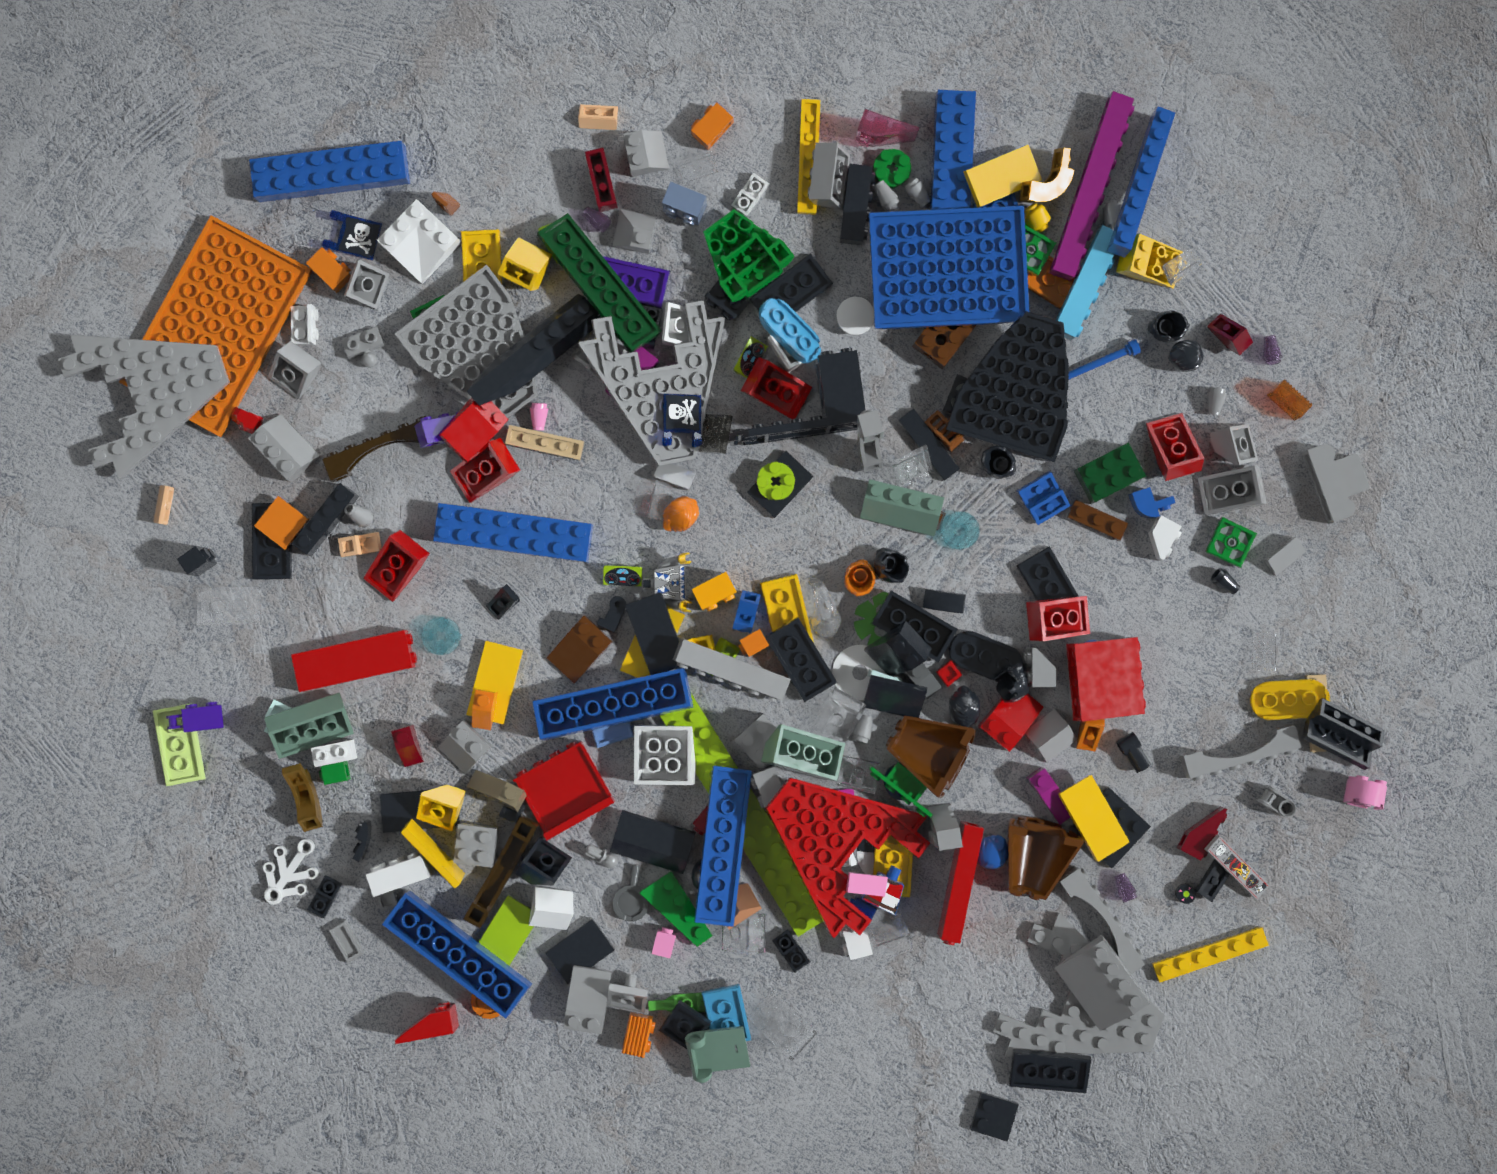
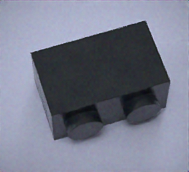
M200 546L193 547L177 558L186 574L191 576H200L217 564L214 552L210 548L207 549Z

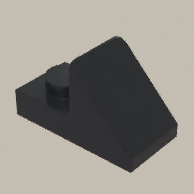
M506 584L486 607L500 620L520 602V599Z

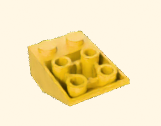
M1136 234L1131 251L1125 258L1120 256L1116 272L1129 278L1174 289L1183 252L1142 234Z

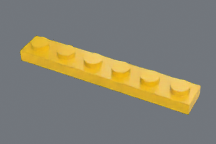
M801 99L797 214L816 215L817 205L809 200L808 188L811 186L810 170L813 168L814 161L812 153L816 143H819L820 100Z
M1260 926L1152 963L1157 980L1161 983L1269 945L1263 927Z

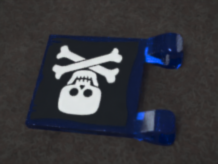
M331 210V219L341 221L342 226L337 243L325 239L322 243L323 248L373 261L382 223Z
M663 394V446L672 445L671 433H692V447H700L702 445L701 395Z

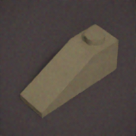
M475 770L467 785L468 788L516 812L519 811L527 796L524 790L478 770Z

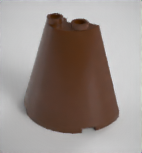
M904 716L895 726V730H897L895 736L889 737L886 743L887 750L936 797L942 798L945 795L943 791L945 789L949 791L960 773L970 752L969 743H973L976 730L964 726Z
M1018 816L1017 820L1014 818L1010 819L1008 824L1009 893L1018 897L1022 894H1029L1028 897L1033 900H1046L1082 847L1084 840L1074 831L1069 830L1068 833L1062 828V825L1049 820L1029 816Z

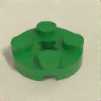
M898 149L883 150L876 157L873 165V172H875L878 182L883 180L890 188H896L905 183L911 174L909 156ZM894 164L898 170L890 173V169L887 166Z

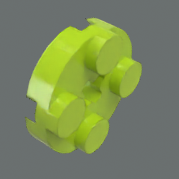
M769 463L762 467L758 473V490L766 499L776 501L785 499L794 489V474L783 463ZM779 477L780 486H772L771 478Z

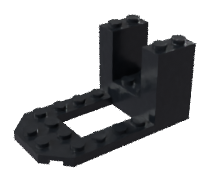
M844 348L839 353L823 351L821 355H818V364L815 365L822 416L810 417L809 421H803L802 418L792 419L791 423L783 424V421L772 422L771 426L764 427L763 424L752 425L751 429L732 430V433L729 434L730 446L739 445L738 442H743V445H754L857 430L858 415L866 410L857 350L852 351V348Z

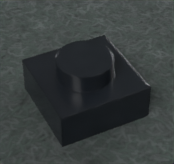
M521 805L518 812L503 806L499 817L516 824L525 806Z

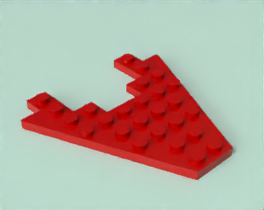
M791 777L787 779L765 808L830 936L833 938L838 935L845 924L858 935H861L872 921L843 897L846 893L848 875L841 868L863 839L879 850L887 838L891 836L917 858H920L930 844L928 840L917 832L927 816L923 817L917 812Z

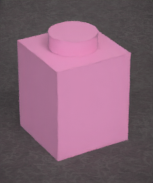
M668 927L658 928L652 954L671 958L677 933Z

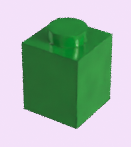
M347 761L320 766L319 777L324 782V785L351 779Z

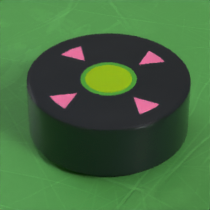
M1181 884L1176 888V898L1184 904H1189L1196 897L1195 889L1189 884Z

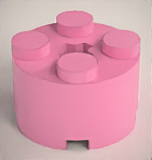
M1356 775V777L1349 776L1343 802L1356 807L1368 809V807L1374 806V810H1383L1387 782L1383 780L1368 781V777Z

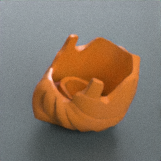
M681 496L668 504L663 514L664 530L682 532L690 528L699 516L697 501L687 496Z
M860 559L855 563H851L846 569L844 576L846 589L855 596H863L870 593L876 580L875 571L867 560Z

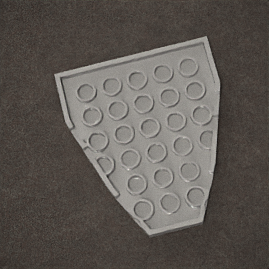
M487 265L395 333L419 366L467 399L471 398L467 390L489 364L524 337L511 296ZM535 377L515 393L492 402L507 418H510L538 397Z

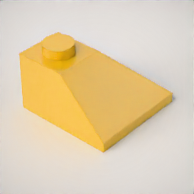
M444 785L422 792L416 819L453 831L463 804L465 791L457 787Z

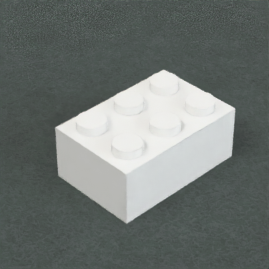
M416 851L408 855L407 859H404L402 856L388 862L389 865L387 866L384 862L370 868L371 872L366 874L372 895L375 897L427 879L435 874L433 866Z

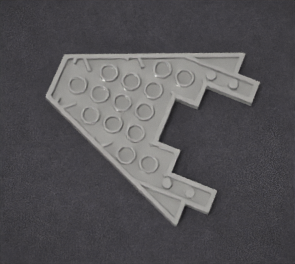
M704 301L684 304L691 342L673 345L676 365L641 371L638 352L619 355L612 316L591 320L595 339L578 342V346L657 466L696 459L725 321L724 317L707 320ZM666 395L700 397L699 431L681 428L665 430Z
M71 335L76 353L58 359L65 378L101 367L108 384L126 379L137 413L119 419L124 437L88 449L94 468H100L113 463L118 479H123L230 383L219 348L216 345Z
M1057 913L1051 929L1033 923L1026 940L1061 954L1059 963L1090 943L1060 913ZM1069 989L1060 1015L1041 1009L1036 1025L1033 1026L999 1013L992 1031L1010 1038L1004 1052L1006 1057L1013 1056V1049L1065 1054L1151 1052L1165 1015L1150 1002L1148 1006L1136 1014L1100 1031Z

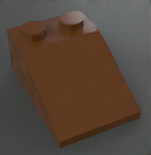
M584 615L547 656V659L575 684L613 641Z

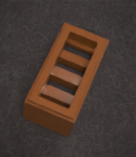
M434 191L431 194L437 205L451 216L460 207L459 202L448 193Z
M937 410L925 421V424L942 444L952 452L965 440L964 435L952 431L944 437L943 435L949 430H946V426L940 432L938 429L944 424L947 425L948 419ZM938 418H940L941 421H940L938 424H936L935 426H933L932 424H933Z

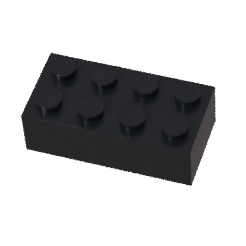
M890 590L870 624L888 633L906 621L931 647L928 658L939 663L958 629Z

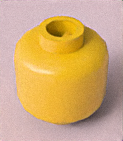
M1033 203L1024 209L1026 226L1039 233L1049 227L1048 223L1051 217L1042 204L1037 205Z

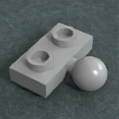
M378 327L342 339L347 357L351 359L363 354L362 363L368 368L374 367L377 363L376 355L370 351L385 346Z

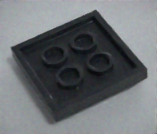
M1107 787L1102 794L1130 842L1102 859L1112 869L1151 826L1112 789ZM1073 823L1068 829L1074 831L1082 838L1077 827Z

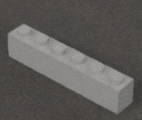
M682 638L673 658L674 661H677V666L685 669L688 666L695 668L694 672L704 676L706 673L712 674V679L720 682H723L724 679L731 681L730 685L739 689L742 686L749 688L748 692L759 695V693L766 694V699L774 702L777 699L783 701L791 680Z

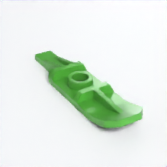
M702 992L672 994L665 1000L648 1001L649 1011L667 1010L671 1012L679 1000L682 1002L688 1000L691 1003V1008L697 1012H706Z

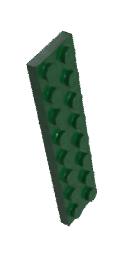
M568 213L537 233L538 238L602 318L612 316L615 335L630 353L661 334L662 330Z

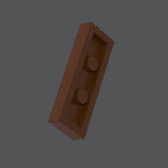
M1078 500L1074 501L1067 518L1118 541H1121L1128 525L1127 522Z

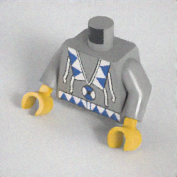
M687 552L670 557L660 563L657 569L654 570V578H643V589H655V594L662 591L669 609L689 613L691 610H687L686 606L688 603L692 604V602L686 600L685 564H690L691 561L685 560V556L690 554Z

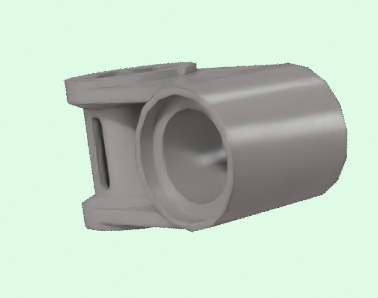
M1269 785L1265 786L1266 790L1256 800L1262 806L1284 817H1291L1296 812L1295 803ZM1284 803L1289 805V810L1286 813H1283L1281 810Z

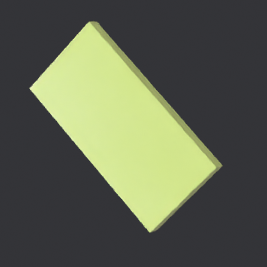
M185 705L153 711L166 786L206 779L197 731L184 733L183 728L167 730L169 720L166 719V716L182 714L181 709H186ZM182 717L176 718L177 725H183Z

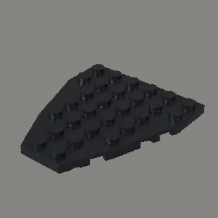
M1025 311L994 342L959 389L946 425V430L1055 462L1068 426L1067 390L1069 363L1066 354L1064 323Z

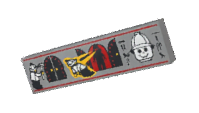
M1216 835L1206 846L1205 850L1254 899L1257 900L1269 887L1219 835Z

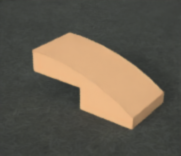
M379 532L338 538L341 557L380 552L382 549Z

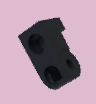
M621 596L613 597L610 600V609L605 619L599 617L597 625L615 633L626 610L625 604L627 603L625 599Z

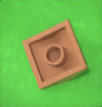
M748 883L738 885L734 926L762 909Z

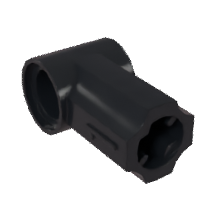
M1134 732L1116 741L1118 748L1127 757L1136 773L1147 769L1151 765Z

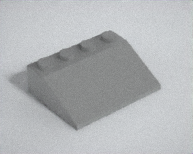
M1100 935L1054 967L1100 1031L1136 1014L1150 1004L1147 995L1103 935Z

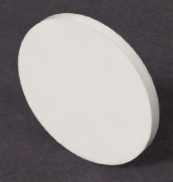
M850 297L844 300L837 310V322L840 328L851 335H861L867 332L874 323V309L870 302L861 297Z

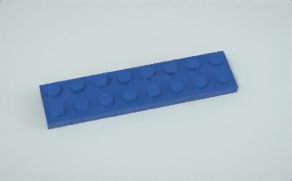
M713 766L694 918L696 923L734 927L752 774L750 770Z

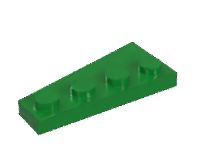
M671 871L639 892L694 946L698 947L713 936L705 923L694 922L696 909Z

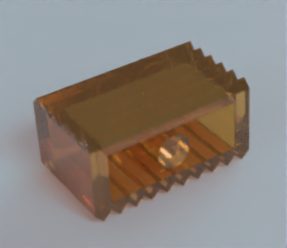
M1287 380L1278 382L1267 394L1294 421L1300 419L1312 407V403H1309V400L1307 401L1304 395L1298 393L1295 387L1292 388V385Z

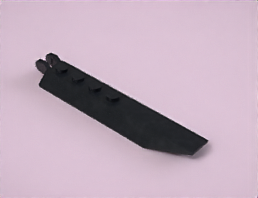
M577 294L491 362L470 386L467 393L479 406L515 393L593 330L591 320L599 319L601 316L587 298Z

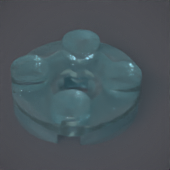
M954 512L942 522V538L945 544L952 549H967L979 537V523L967 512ZM963 526L965 534L956 535L957 531L955 528Z
M438 617L426 623L423 628L422 641L429 652L437 655H446L457 649L462 635L455 621L446 617ZM439 631L446 633L444 641L437 639Z

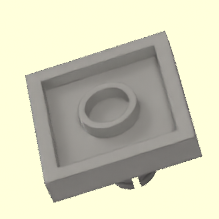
M626 974L624 986L609 984L607 1006L645 1013L648 990L635 988L637 976Z

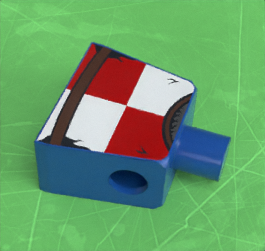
M891 865L887 875L879 871L876 875L888 877L885 897L862 894L861 899L895 915L904 888V884L897 880L901 869Z

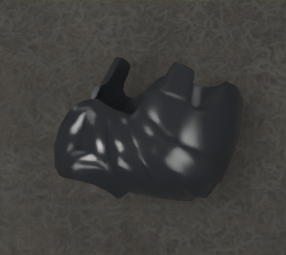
M1170 310L1157 314L1149 322L1147 330L1158 341L1170 343L1180 340L1186 334L1190 324L1182 313Z
M1183 340L1172 346L1168 359L1178 371L1190 372L1200 367L1204 356L1198 342Z
M996 445L983 451L981 466L991 477L1003 479L1009 476L1012 477L1016 472V460L1009 450Z
M880 548L876 551L874 559L875 573L881 581L903 583L909 572L908 558L895 550Z
M1021 663L1008 666L994 679V681L999 679L996 690L1004 703L1018 701L1029 692L1028 679Z
M966 685L960 686L949 698V714L952 721L964 727H969L978 721L980 700L976 693L972 692Z

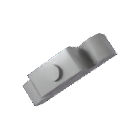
M1328 444L1302 452L1328 524L1352 516L1356 508L1354 502L1348 499V497L1370 488L1366 478V468L1361 464L1358 454L1334 460L1335 450Z

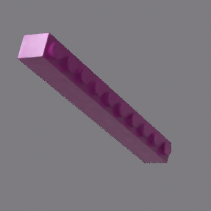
M1112 91L1107 98L1049 274L1071 281L1080 272L1081 266H1079L1080 259L1085 257L1087 248H1085L1086 242L1091 239L1093 234L1091 227L1098 219L1099 212H1097V209L1104 201L1105 195L1103 191L1110 183L1111 177H1109V173L1116 165L1117 159H1115L1116 152L1119 153L1123 141L1120 140L1122 134L1125 135L1129 124L1126 122L1128 117H1131L1135 108L1132 105L1134 98Z

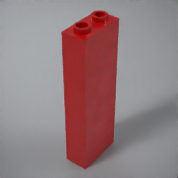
M401 630L291 654L298 691L305 692L415 668L417 656L415 652H412L411 644H413L412 634L408 633V630Z
M960 821L959 826L963 847L955 848L937 932L944 944L953 946L955 943H961L984 832L982 826Z

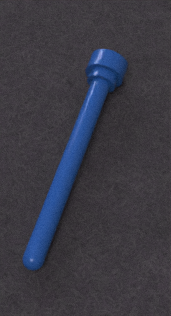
M1137 340L1128 341L1124 348L1069 371V380L1127 354L1135 356L1141 353Z

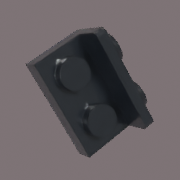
M719 280L709 293L705 294L706 303L713 309L717 307L721 310V315L729 321L731 319L736 321L749 304L744 298L732 302L721 288Z

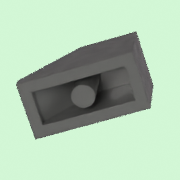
M923 663L913 670L904 672L913 684L928 687L925 697L927 700L942 687Z

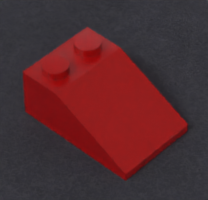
M758 357L740 391L782 415L795 419L812 387L772 362Z
M471 397L439 436L467 463L499 432L509 419L492 401L479 406Z
M1182 413L1146 423L1156 461L1165 481L1202 471L1204 456Z
M498 438L489 441L467 463L462 461L450 470V473L469 503H472L510 479L520 471V468L502 439Z
M399 530L388 537L363 579L393 602L420 570L430 553L402 530Z
M1087 596L1026 602L1030 641H1049L1090 634Z
M1029 694L1012 703H1004L1001 697L979 723L978 727L1006 751L1010 752L1044 707Z
M449 1001L438 1003V1006L404 1030L395 1039V1044L453 1034L459 1027L455 1003L450 1004Z

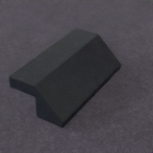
M1322 698L1305 721L1302 739L1366 770L1370 768L1372 751L1383 746L1385 730Z
M622 810L610 852L684 874L696 832Z

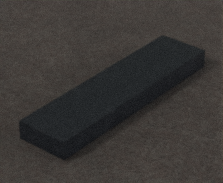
M914 408L898 420L944 481L960 469Z

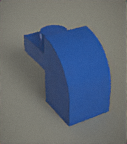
M1150 487L1128 494L1134 511L1144 518L1159 517L1158 509L1162 512L1171 509L1170 505L1176 503L1174 496L1155 501Z
M742 590L732 629L743 633L752 632L761 594Z

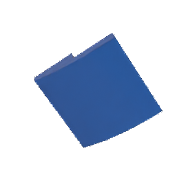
M1050 471L1017 490L1037 525L1071 506Z

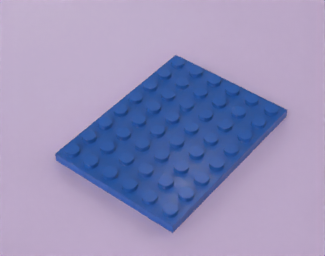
M1024 206L869 213L875 330L1014 323L1025 311H1029Z

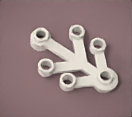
M304 839L299 842L297 847L299 852L288 868L285 859L287 849L284 846H278L274 849L280 880L276 884L274 877L275 863H265L263 871L266 873L268 888L264 892L266 902L275 905L280 903L283 897L296 894L301 896L308 891V887L304 883H300L294 888H283L287 882L307 878L315 879L318 876L319 872L315 867H311L307 871L294 873L303 858L314 851L315 845L312 840ZM305 843H308L310 845L309 850H306L304 848ZM279 848L283 850V855L277 853ZM268 864L272 866V871L267 870ZM310 870H313L315 872L314 877H311L309 875ZM299 886H303V887H304V892H303V893L299 892V890H298V887H299ZM273 891L277 892V898L272 897Z

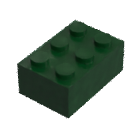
M1129 442L1073 470L1090 504L1146 477Z

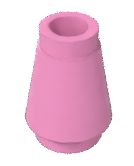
M532 403L530 407L532 430H544L549 409L546 403Z

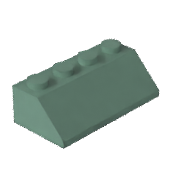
M869 479L860 518L935 536L945 497Z
M340 692L264 717L268 734L279 759L354 734Z
M779 724L765 742L761 762L819 779L837 781L845 743Z

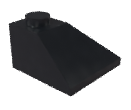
M540 836L515 874L531 885L553 886L572 857Z

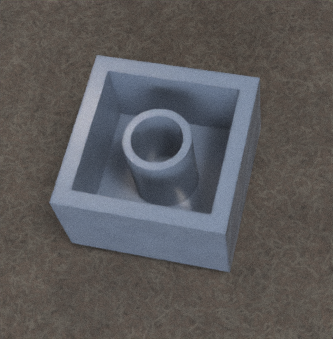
M671 181L662 201L663 212H666V216L672 219H676V217L683 219V222L690 226H694V224L699 226L707 206V197Z

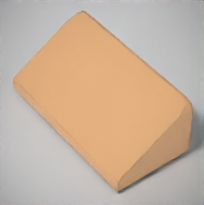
M580 104L579 128L617 129L618 106Z
M160 486L154 523L168 524L174 493L173 487Z

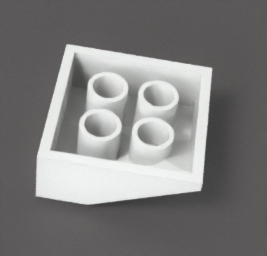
M417 199L377 240L421 284L461 244L460 240Z
M634 726V784H695L696 764L692 726Z

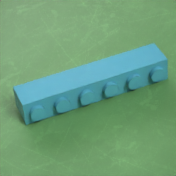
M1104 225L1097 230L1081 264L1080 272L1075 277L1056 320L1064 323V338L1070 341L1080 336L1083 330L1081 324L1083 320H1087L1091 313L1089 307L1091 303H1095L1099 296L1097 290L1099 286H1103L1107 278L1105 273L1107 269H1111L1115 261L1113 258L1114 254L1107 251L1113 230Z

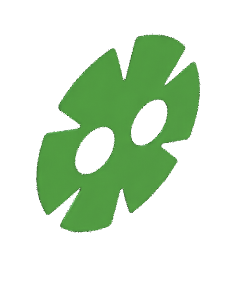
M881 592L872 597L874 605L867 600L858 605L855 610V615L865 618L854 621L857 635L863 640L871 634L867 645L881 638L875 634V626L870 623L876 615V608L883 603L888 594L887 592Z

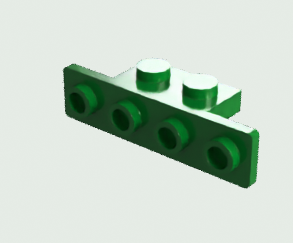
M897 762L885 777L870 765V775L877 781L880 779L884 780L887 783L885 785L886 788L893 793L898 791L902 795L900 799L908 805L912 802L917 806L916 811L923 817L926 815L931 817L933 815L917 802L927 787L908 769Z

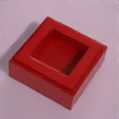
M951 660L935 672L947 687L962 676Z

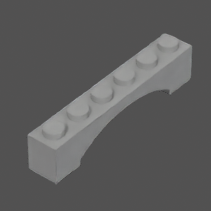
M865 410L858 415L857 452L864 473L882 468L879 439L884 438V431L877 410Z
M1289 724L1271 729L1272 734L1263 743L1239 755L1210 757L1203 755V752L1200 750L1179 755L1185 777L1192 778V781L1204 778L1203 775L1208 773L1211 776L1221 774L1222 770L1229 768V770L1241 768L1240 765L1244 763L1248 765L1257 764L1259 759L1266 758V760L1275 759L1278 757L1277 754L1280 753L1285 755L1293 754L1296 752V749L1301 748L1296 727Z
M1075 866L1062 875L1058 882L1069 897L1077 896L1083 899L1099 913L1109 929L1115 953L1128 971L1133 974L1145 965L1142 960L1144 958L1143 954L1138 948L1134 949L1131 945L1133 942L1132 938L1127 932L1123 933L1120 929L1122 924L1116 916H1111L1109 913L1111 910L1110 906L1105 900L1103 902L1098 897L1100 892L1094 884L1092 886L1087 881L1089 876L1083 868L1080 870Z

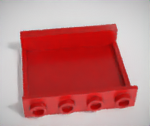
M1138 637L1066 644L1073 721L1083 722L1145 714L1146 702L1143 697L1144 682L1141 676L1142 662L1139 654L1141 647Z
M575 740L566 745L567 750L562 753L560 750H557L550 754L551 759L546 762L541 759L532 764L534 768L528 772L526 768L516 773L517 778L513 780L520 789L525 791L527 795L525 800L542 828L546 841L615 803L611 792L582 741L577 743Z

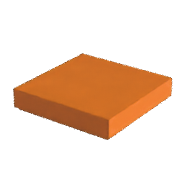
M277 496L255 524V527L286 550L309 519L280 496Z

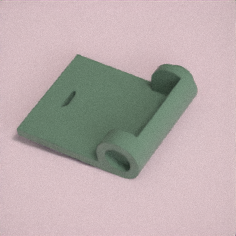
M743 1026L696 1031L689 1033L685 1037L692 1075L696 1082H707L712 1077V1072L751 1066Z

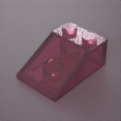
M865 109L855 141L863 147L914 142L920 127Z

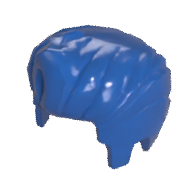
M1001 835L983 838L977 862L981 867L987 869L1001 868L1008 858L1006 839Z

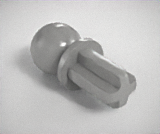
M592 844L586 847L585 854L595 859L597 863L603 862V865L607 868H613L617 865L618 858L615 854H606V849L601 850Z

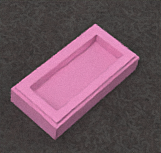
M848 872L846 892L885 897L888 877Z

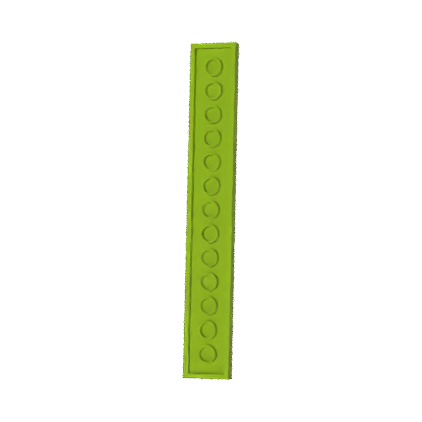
M691 693L694 708L662 714L660 717L666 726H692L696 774L709 794L713 766L739 768ZM750 788L743 850L799 937L823 922L775 826L765 810L761 808L757 797Z

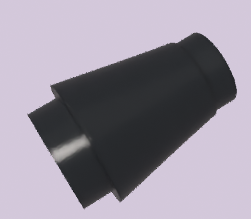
M1218 568L1211 576L1214 585L1232 595L1240 589V585L1226 569Z

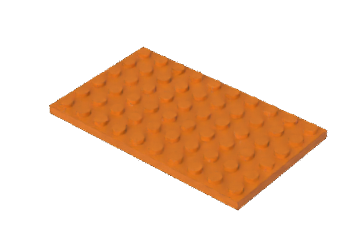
M210 215L142 340L218 346L230 383L194 414L189 421L222 437L232 419L231 412L233 408H238L291 312V307L297 301L313 270ZM125 378L119 381V383L128 387Z

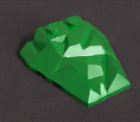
M735 209L703 231L721 288L732 302L741 300L743 297H751L781 275L783 268L789 265L795 257L781 239L773 237L764 228L761 229L756 226L752 220Z

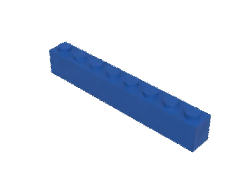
M1158 106L1150 117L1107 248L1108 252L1125 258L1132 249L1175 117V112Z

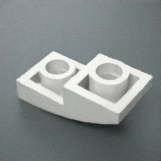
M753 173L731 206L748 216L770 183Z

